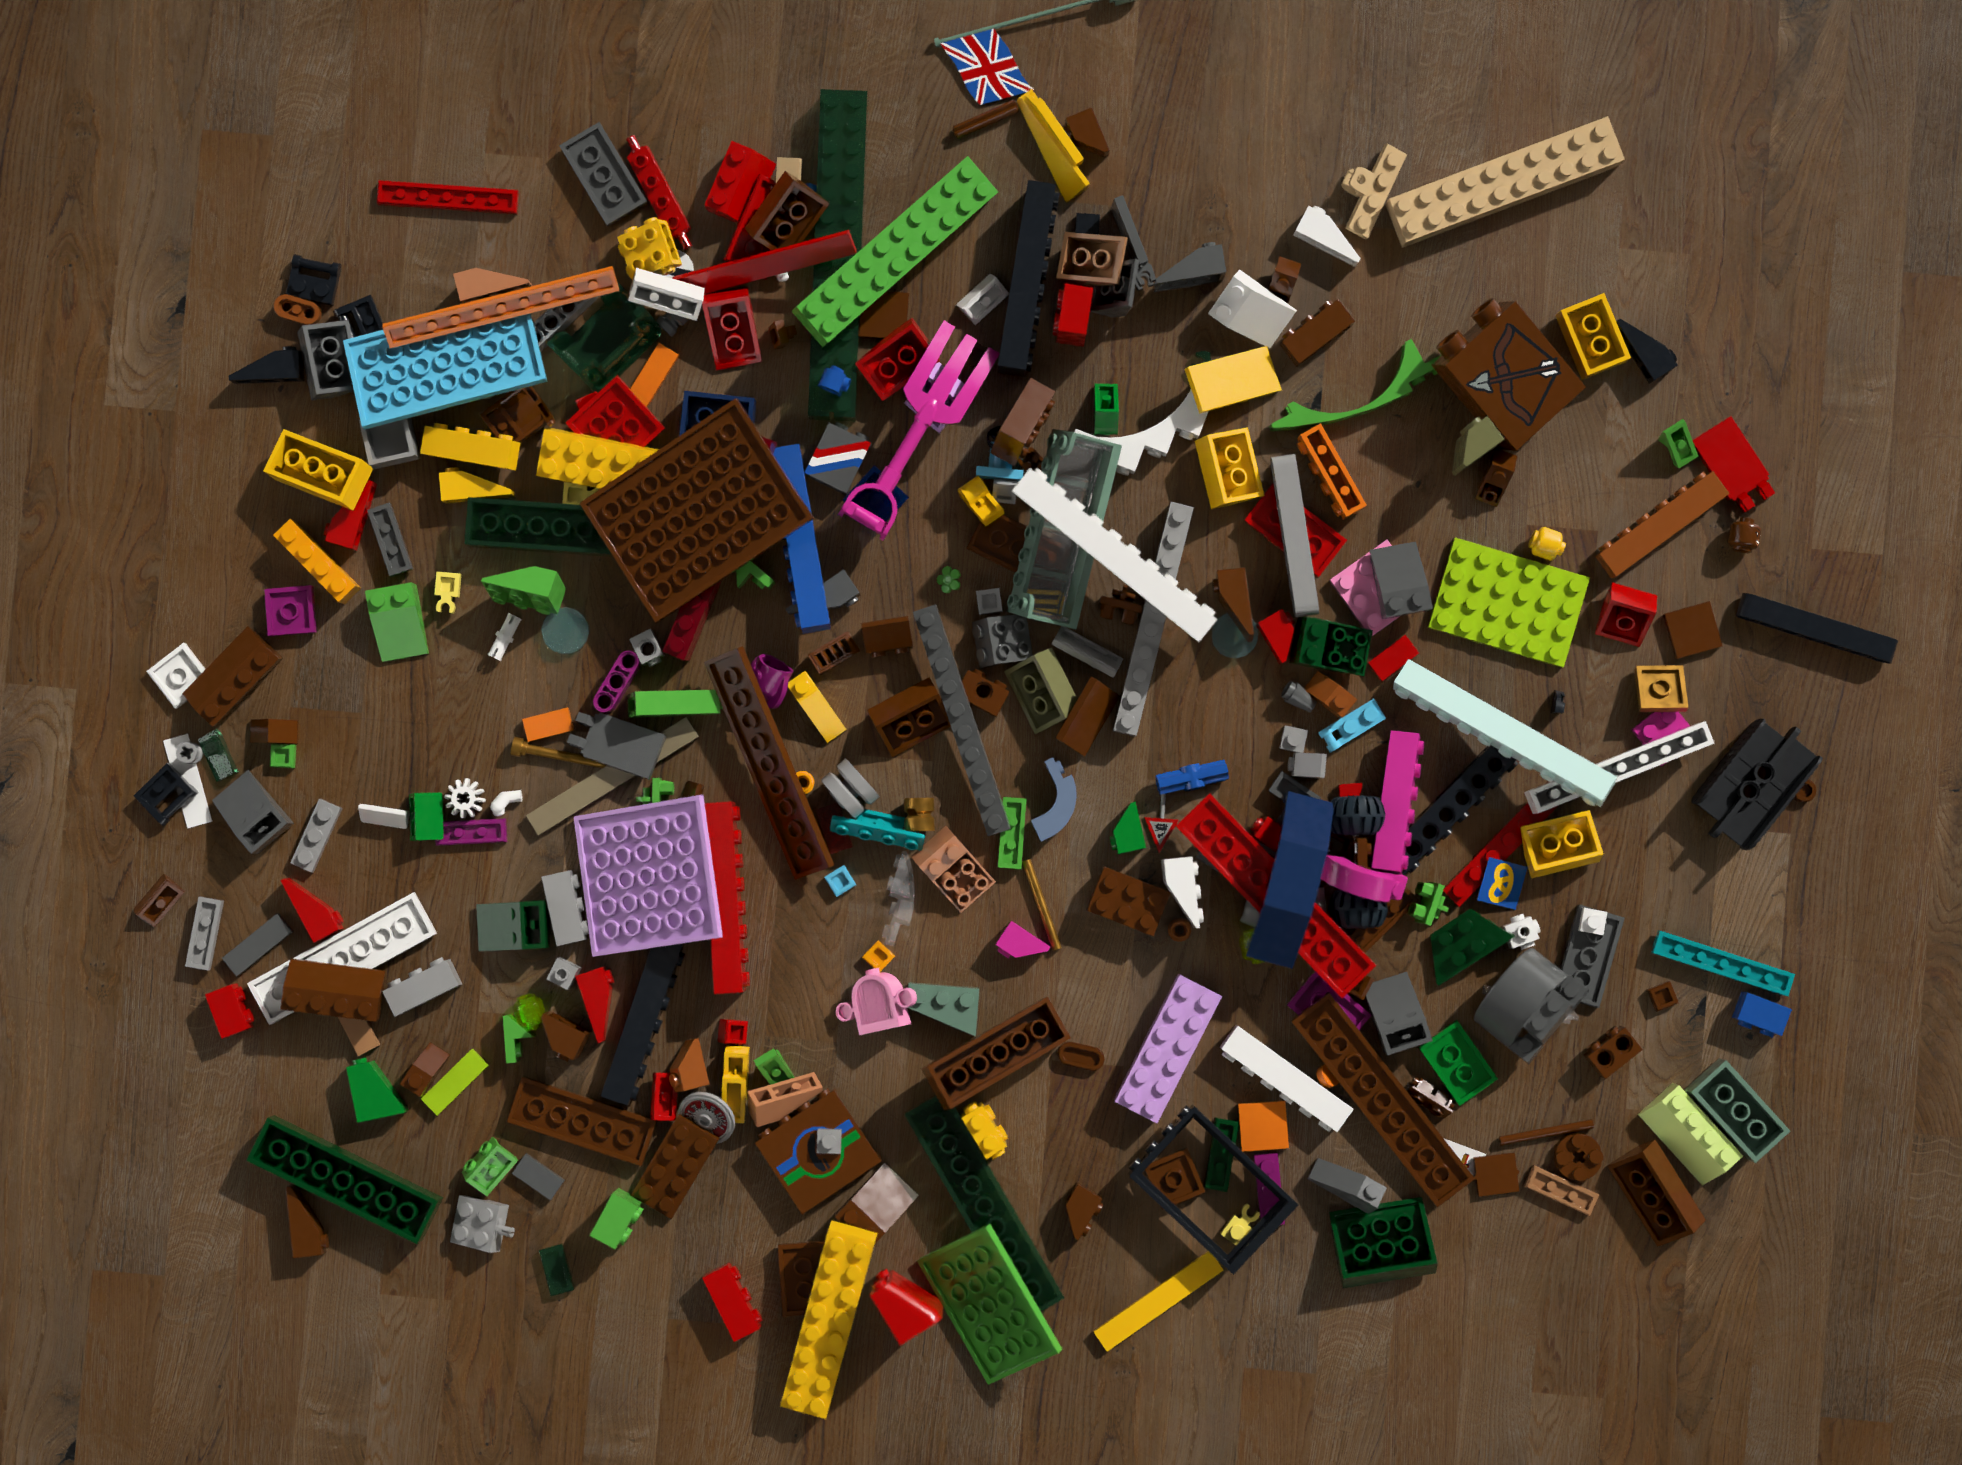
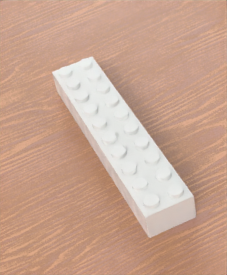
M1038 468L1035 471L1029 469L1012 490L1014 494L1196 641L1199 642L1217 620L1213 617L1216 613L1204 603L1202 606L1195 602L1197 597L1187 589L1181 591L1176 587L1179 582L1168 573L1165 576L1157 571L1160 567L1152 560L1147 559L1145 562L1140 558L1141 552L1132 544L1124 545L1120 541L1123 538L1112 528L1108 532L1101 526L1104 522L1095 514L1087 515L1083 511L1085 506L1075 498L1072 501L1064 496L1067 492L1056 483L1054 486H1051L1046 482L1048 476Z

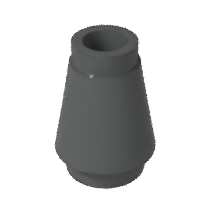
M1290 681L1281 693L1284 702L1307 712H1311L1317 703L1298 682Z

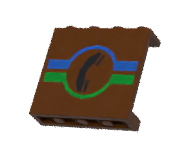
M828 1088L816 1095L817 1101L812 1104L807 1101L797 1108L799 1113L793 1117H790L788 1114L777 1122L779 1126L772 1131L770 1128H767L757 1135L759 1140L755 1142L801 1214H804L882 1161L878 1152H875L837 1095L836 1089L832 1091ZM818 1128L842 1129L841 1154L817 1153Z

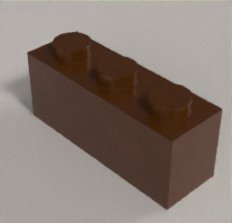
M1338 299L1333 303L1330 300L1319 308L1321 311L1315 317L1310 314L1300 322L1302 326L1295 331L1292 328L1282 336L1284 340L1280 346L1296 367L1351 327L1355 322Z

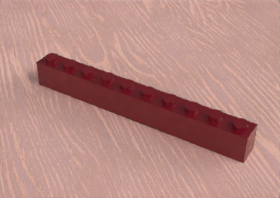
M763 437L771 452L774 453L777 442ZM722 580L679 609L663 652L684 661H690Z

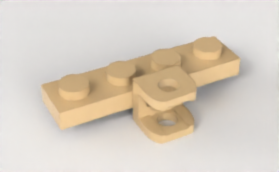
M1384 144L1372 172L1363 167L1347 171L1341 186L1345 191L1355 197H1359L1345 229L1363 239L1369 237L1407 154L1390 144Z

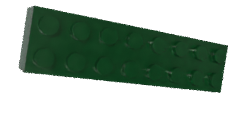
M275 1115L267 1117L246 1160L416 1244L423 1241L443 1200V1197Z

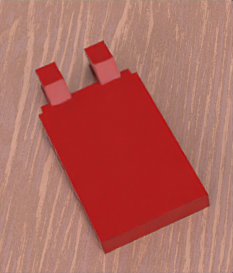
M1732 416L1693 439L1697 454L1708 471H1713L1730 493L1726 496V499L1736 501L1743 513L1756 506L1747 494L1754 488L1763 501L1775 494L1770 483L1767 482L1769 480L1768 475L1770 474Z

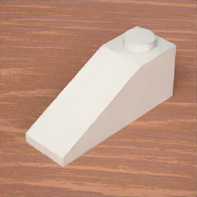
M1308 206L1294 236L1356 267L1360 257L1330 216L1326 215V211L1320 207L1313 206L1312 208Z

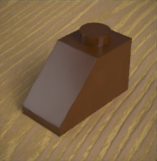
M1092 107L1066 118V126H1063V129L1069 138L1072 139L1075 146L1104 158L1109 156L1110 150Z
M430 1042L412 1064L400 1085L419 1097L425 1095L451 1054Z

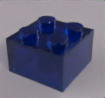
M874 465L846 495L843 501H846L855 488L863 484L876 483L882 472ZM896 486L892 494L897 502L898 512L910 498ZM868 489L858 493L852 499V502L889 522L892 507L888 497L882 492Z

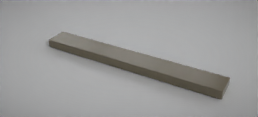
M687 717L661 732V734L666 735V740L657 763L699 738ZM605 766L527 814L526 817L539 836L636 775Z

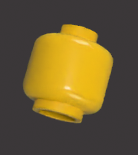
M1541 527L1538 531L1534 530L1529 547L1533 555L1552 561L1557 555L1561 556L1563 554L1566 543L1562 542V533Z

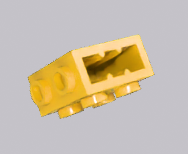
M657 217L650 218L644 221V225L638 228L637 226L624 230V234L617 237L619 252L625 258L627 264L626 272L632 280L636 268L659 275H669L676 271V267L682 265L667 221L657 219Z
M974 1101L965 1106L961 1118L985 1158L992 1157V1159H996L1004 1154L1008 1135L1001 1124L996 1126L993 1121L996 1119L990 1105L984 1106L983 1102L977 1104Z

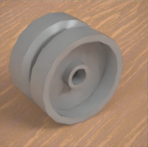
M845 758L837 765L838 772L844 778L843 781L831 772L821 781L829 789V794L856 819L864 812L863 805L857 799L858 796L870 805L880 796Z

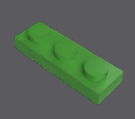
M1003 797V805L1011 829L1000 832L998 868L1021 869L1027 800L1025 798Z

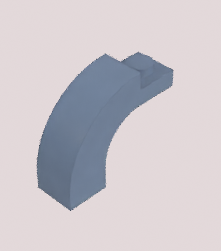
M1050 758L1044 761L1056 787L1055 803L1047 813L1031 820L1041 842L1058 833L1068 823L1076 805V786L1073 776L1070 775L1063 778L1061 775L1065 773L1063 766L1059 760L1055 762L1054 758Z

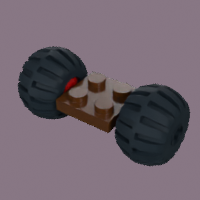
M1374 796L1335 797L1331 801L1334 809L1331 831L1335 835H1354L1352 836L1353 839H1351L1352 862L1371 870V867H1367V857H1371V843H1367V838H1361L1359 835H1376L1380 831L1386 816L1384 806L1381 800ZM1341 889L1333 892L1328 905L1330 918L1340 928L1367 929L1380 927L1384 923L1388 911L1387 902L1367 899Z

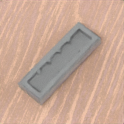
M1061 626L1052 642L1053 646L1113 678L1123 661V658L1064 626Z

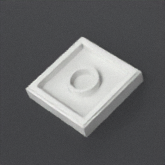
M182 643L146 672L173 707L177 709L187 701L182 693L200 676L205 668L187 644Z

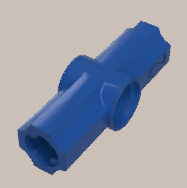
M1220 760L1202 765L1199 763L1187 765L1176 771L1158 774L1155 778L1159 794L1164 795L1181 790L1192 791L1203 788L1208 784L1223 782L1229 779L1225 760Z

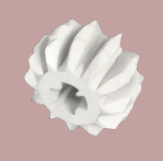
M465 778L463 784L460 780L455 781L457 788L451 785L448 786V789L453 793L452 795L445 794V798L452 801L447 803L446 807H454L452 810L453 815H457L460 812V817L466 818L468 812L470 817H474V809L482 811V807L478 805V802L484 803L486 799L479 798V795L485 791L484 789L476 790L479 785L478 782L475 781L470 786V779ZM462 794L470 795L467 797L470 798L469 803H461V800H463L460 799Z

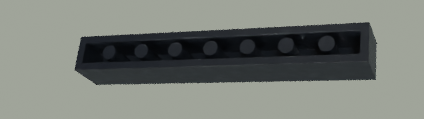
M685 943L651 948L601 1097L625 1105H629L631 1100L636 1101L640 1090L636 1086L639 1078L643 1079L646 1073L647 1065H644L646 1056H651L655 1043L651 1041L654 1033L658 1034L663 1021L659 1020L661 1012H666L670 998L667 997L669 988L674 989L678 976L674 974L677 966L681 967L684 961L685 953L682 950Z

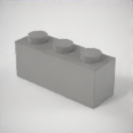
M570 870L543 876L542 882L556 946L586 940L589 929L587 920L583 921L582 911H585L582 897L578 898L576 888H580L577 874L573 875V871Z
M441 957L429 963L431 968L424 971L421 968L408 973L410 978L402 982L398 978L387 984L388 989L382 992L394 1017L462 985L451 959L444 961Z

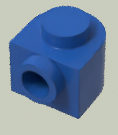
M832 365L831 368H825L818 386L827 392L841 397L843 391L847 392L851 379L844 374V370Z

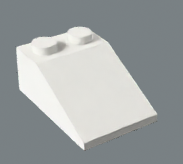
M1239 270L1208 314L1226 327L1271 348L1297 310Z

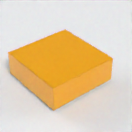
M878 940L862 958L874 969L879 968L881 972L895 955Z

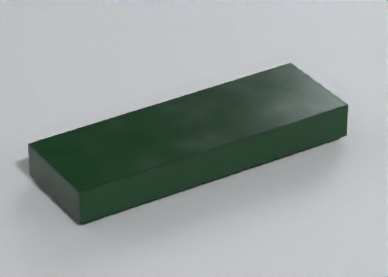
M1215 1117L1214 1125L1236 1144L1239 1121ZM1213 1136L1204 1188L1228 1192L1233 1155Z

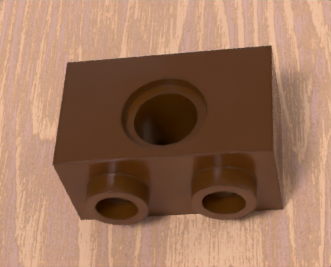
M975 668L973 672L968 670L962 683L969 703L997 717L1010 691L1006 690L1007 685L996 679L994 682L985 679L987 674ZM981 685H986L990 689V695L986 698H981L976 693L977 688Z

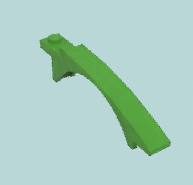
M1410 339L1402 345L1401 359L1393 381L1387 390L1376 400L1359 409L1342 413L1319 412L1303 407L1293 401L1285 407L1288 415L1272 423L1269 429L1271 431H1284L1313 427L1320 423L1321 425H1326L1372 412L1410 395L1413 392L1410 386L1411 383L1414 387L1425 381L1424 376L1431 372L1434 376L1437 375V371L1431 364L1440 356L1424 363L1414 342Z

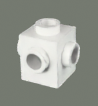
M1523 914L1510 918L1511 923L1501 926L1502 929L1513 933L1515 936L1507 942L1511 949L1519 946L1521 949L1529 948L1535 945V940L1540 939L1538 933L1541 932L1536 919L1532 920L1531 916L1524 917ZM1521 928L1524 929L1523 935L1520 933Z

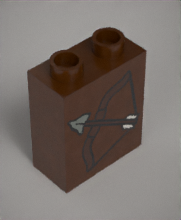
M1491 298L1472 313L1471 317L1476 324L1467 333L1462 335L1459 330H1455L1437 345L1436 349L1440 352L1441 356L1431 365L1475 418L1480 417L1483 420L1485 417H1489L1504 438L1498 446L1504 450L1517 451L1584 390L1586 386L1516 301L1497 303L1494 298Z

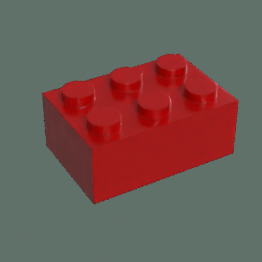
M1065 283L1064 290H1059L1052 334L1057 336L1056 343L1084 347L1093 293L1092 287Z

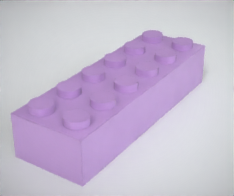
M1177 974L1114 1101L1158 1123L1222 996Z

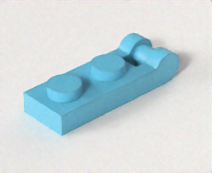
M1372 699L1322 729L1318 734L1321 739H1325L1328 744L1326 746L1329 752H1332L1385 720L1386 717L1375 699ZM1335 730H1337L1341 736V738H1339L1338 740H1336L1332 734V732Z

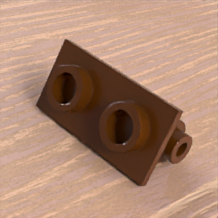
M1415 1077L1410 1084L1412 1087L1406 1091L1416 1104L1425 1106L1436 1117L1446 1118L1453 1113L1452 1109L1456 1103L1453 1101V1097L1440 1089L1436 1091L1435 1095L1431 1094L1435 1086L1421 1077L1419 1079Z

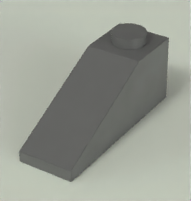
M844 569L823 583L828 610L842 608L845 605L849 608L859 601L857 597L861 594ZM792 604L786 608L789 615L798 613L797 604Z
M1320 1158L1316 1159L1307 1178L1367 1214L1378 1208L1387 1187L1365 1175Z

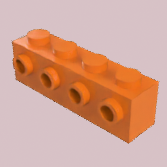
M1321 423L1300 434L1297 438L1299 441L1297 447L1303 456L1307 455L1310 461L1308 466L1314 476L1318 475L1322 482L1320 488L1324 495H1329L1333 501L1331 507L1336 516H1341L1344 520L1364 509L1367 504Z

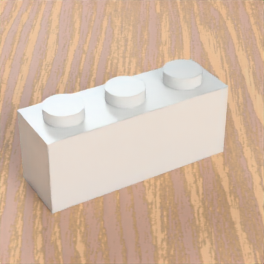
M636 268L630 286L628 301L697 321L703 303L704 288Z

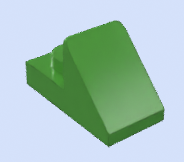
M1683 419L1664 430L1658 438L1668 448L1673 464L1677 468L1683 467L1698 457L1690 432Z
M751 561L736 570L737 587L739 589L751 575L754 576L751 581L761 589L766 586L770 590L776 583Z
M509 1014L503 1016L506 1063H516L519 1061V1057L523 1055L522 1043H518V1039L531 1038L536 1035L513 1015Z
M773 1048L754 1060L756 1067L770 1085L795 1078L779 1050Z

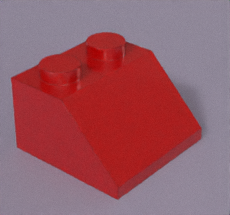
M1612 582L1603 601L1595 634L1640 647L1657 613V595Z

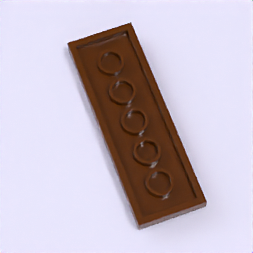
M522 1076L507 1122L642 1166L657 1120H650L649 1117Z

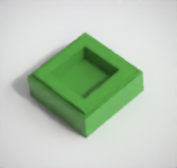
M271 744L270 767L295 768L296 745Z

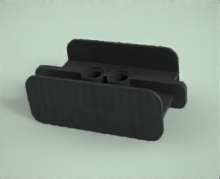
M1762 718L1751 723L1738 738V741L1730 748L1729 752L1720 761L1719 765L1715 767V770L1712 771L1711 775L1701 785L1691 800L1693 804H1697L1717 820L1709 831V835L1716 838L1723 832L1736 842L1742 850H1750L1760 842L1767 830L1771 828V825L1774 824L1776 819L1786 809V806L1789 805L1801 787L1804 786V783L1808 781L1823 759L1821 756H1816L1796 740L1801 732L1798 727H1792L1783 737L1766 724V720ZM1761 766L1766 770V777L1764 779H1760L1757 774ZM1746 785L1752 789V794L1749 798L1743 794V788Z

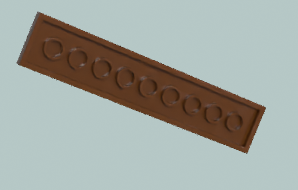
M743 646L704 662L794 879L830 868L834 865Z
M1327 992L1291 1020L1437 1207L1475 1179L1330 992Z

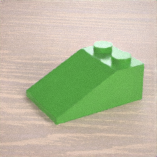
M410 582L365 591L368 612L382 662L429 654L416 584Z

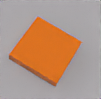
M1285 1100L1238 1104L1240 1143L1243 1152L1289 1148Z

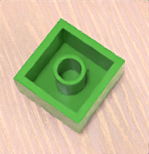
M617 1188L612 1193L590 1236L614 1249L619 1244L623 1246L633 1231L629 1228L631 1223L635 1224L644 1210L640 1207L643 1202L626 1191Z

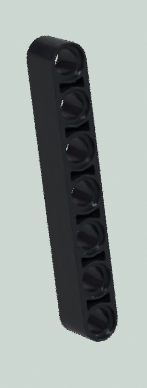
M1742 593L1736 613L1738 618L1887 664L1892 663L1898 640L1749 593Z

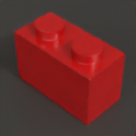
M237 983L205 994L221 1039L254 1027L252 1024L254 1016L251 1010L246 1008L244 1002L246 1000L245 992Z

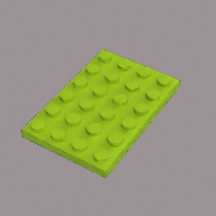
M1455 537L1427 628L1563 668L1590 577Z

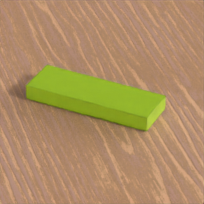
M471 1049L421 1100L438 1116L489 1066L488 1063L474 1049Z

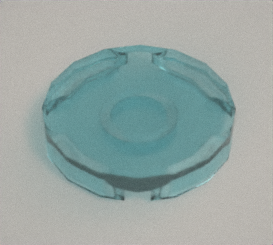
M568 607L560 608L558 614L550 613L547 615L541 628L546 645L554 652L561 654H571L580 650L587 642L589 635L588 622L585 617L577 610Z
M1228 613L1222 615L1216 620L1212 628L1214 647L1227 658L1246 656L1254 649L1258 642L1259 632L1256 623L1252 620L1254 630L1253 642H1247Z

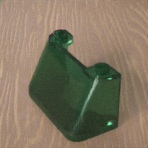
M619 283V291L601 295L600 298L605 304L572 336L568 332L562 331L556 333L546 343L593 392L597 391V393L617 375L620 376L659 338L662 330L661 326L641 304L628 301L629 293Z

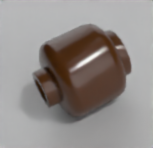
M1740 518V521L1732 523L1728 537V544L1733 547L1732 550L1740 553H1752V550L1757 549L1761 536L1760 526L1754 524V519Z

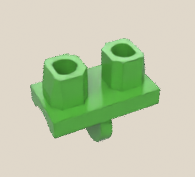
M652 778V797H650V788H643V797H636V802H643V805L650 804V802H662V795H674V782L663 781L662 778Z
M1434 882L1417 883L1415 894L1423 896L1419 905L1412 902L1407 912L1408 915L1415 918L1414 922L1431 926L1433 919H1438L1441 911L1448 913L1449 908L1443 906L1445 897L1442 896L1444 885Z

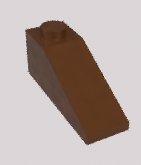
M1245 568L1217 570L1216 579H1212L1213 592L1218 593L1219 602L1247 642H1253L1254 630Z
M295 1184L287 1186L286 1196L293 1258L324 1254L326 1248H329L328 1234H325L324 1227L298 1186Z

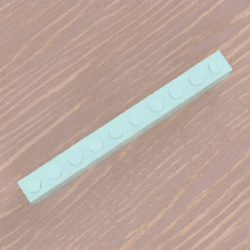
M1408 659L1394 681L1393 690L1401 698H1409L1415 701L1416 705L1422 710H1430L1436 713V716L1443 722L1448 723L1450 721L1457 725L1458 730L1461 732L1473 734L1478 737V741L1482 744L1494 746L1499 749V753L1503 756L1515 758L1520 761L1519 764L1528 770L1534 769L1541 773L1540 776L1545 780L1559 783L1562 785L1563 790L1570 794L1576 793L1583 797V801L1591 806L1597 805L1601 807L1615 785L1617 779L1615 775Z

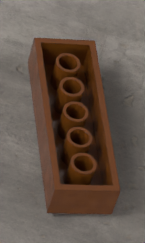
M1045 997L926 1065L921 1070L943 1109L948 1110L1071 1039L1049 998Z

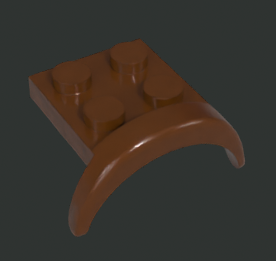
M532 386L509 392L480 414L497 438L499 434L513 436L512 441L523 443L544 426L548 425L551 427L555 424V418Z

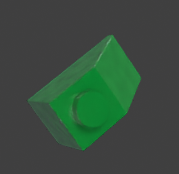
M1095 384L1094 434L1118 435V384Z
M1136 802L1128 805L1112 831L1113 836L1109 837L1112 851L1117 850V854L1146 848Z

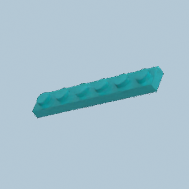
M1660 930L1657 931L1651 951L1653 954L1784 996H1789L1795 977L1794 973Z

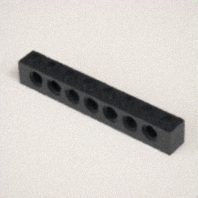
M1492 745L1487 746L1414 820V823L1409 825L1408 832L1412 833L1411 842L1416 844L1417 852L1412 856L1405 852V855L1409 856L1407 870H1403V875L1407 872L1411 874L1420 865L1418 860L1423 855L1429 856L1436 849L1434 844L1440 838L1444 840L1451 834L1453 824L1456 821L1461 823L1469 815L1467 810L1473 804L1478 806L1485 799L1484 793L1489 788L1493 790L1502 781L1500 776L1505 771L1510 773L1518 765L1515 758H1507L1499 753V749ZM1491 758L1496 759L1499 763V768L1495 772L1488 767V762ZM1475 775H1479L1482 778L1483 783L1480 788H1475L1472 785V778ZM1458 792H1463L1466 795V802L1463 805H1459L1455 800ZM1443 808L1447 809L1450 813V818L1446 822L1441 821L1439 818V812ZM1426 825L1431 826L1434 831L1433 836L1429 839L1425 838L1422 833Z

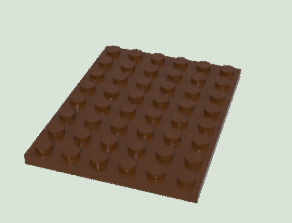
M737 398L579 503L655 623L675 612L815 519Z

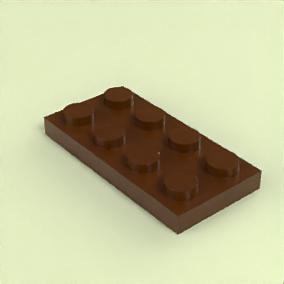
M679 1114L631 1195L672 1219L720 1138Z

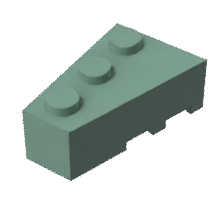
M908 983V988L915 991L917 1001L913 1006L907 1008L976 1036L979 988Z

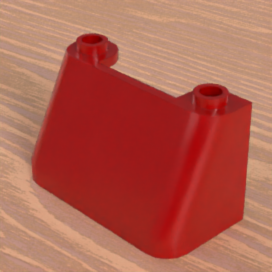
M886 1268L875 1275L876 1280L873 1281L874 1285L872 1286L874 1290L870 1293V1296L900 1345L942 1319L943 1305L931 1293L894 1270L888 1271Z

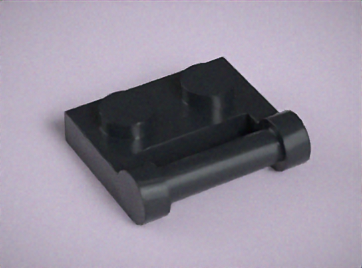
M294 254L286 294L333 306L341 273V264L335 262L329 264L304 259L301 255ZM301 267L330 273V280L300 274Z
M372 295L363 297L333 311L335 318L339 319V321L349 320L347 315L353 312L362 335L383 330L384 323ZM350 324V329H351L352 338H353V337H356V336H355V333H354V331H353V328H352V326H351V324Z
M166 763L134 797L161 825L165 826L170 821L169 818L190 798H194L198 791L170 763ZM180 786L183 792L161 812L158 807Z

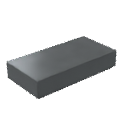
M527 1153L512 1172L513 1175L549 1200H552L565 1181Z

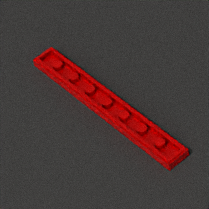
M845 230L673 276L672 279L704 288V294L854 255L857 249L850 231Z

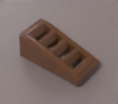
M847 631L808 654V657L821 676L857 654L860 650ZM842 640H846L851 648L850 652L846 651L841 642ZM836 644L843 653L841 657H839L833 647ZM828 649L835 658L833 662H831L825 652ZM819 654L822 655L827 663L824 667L817 657Z

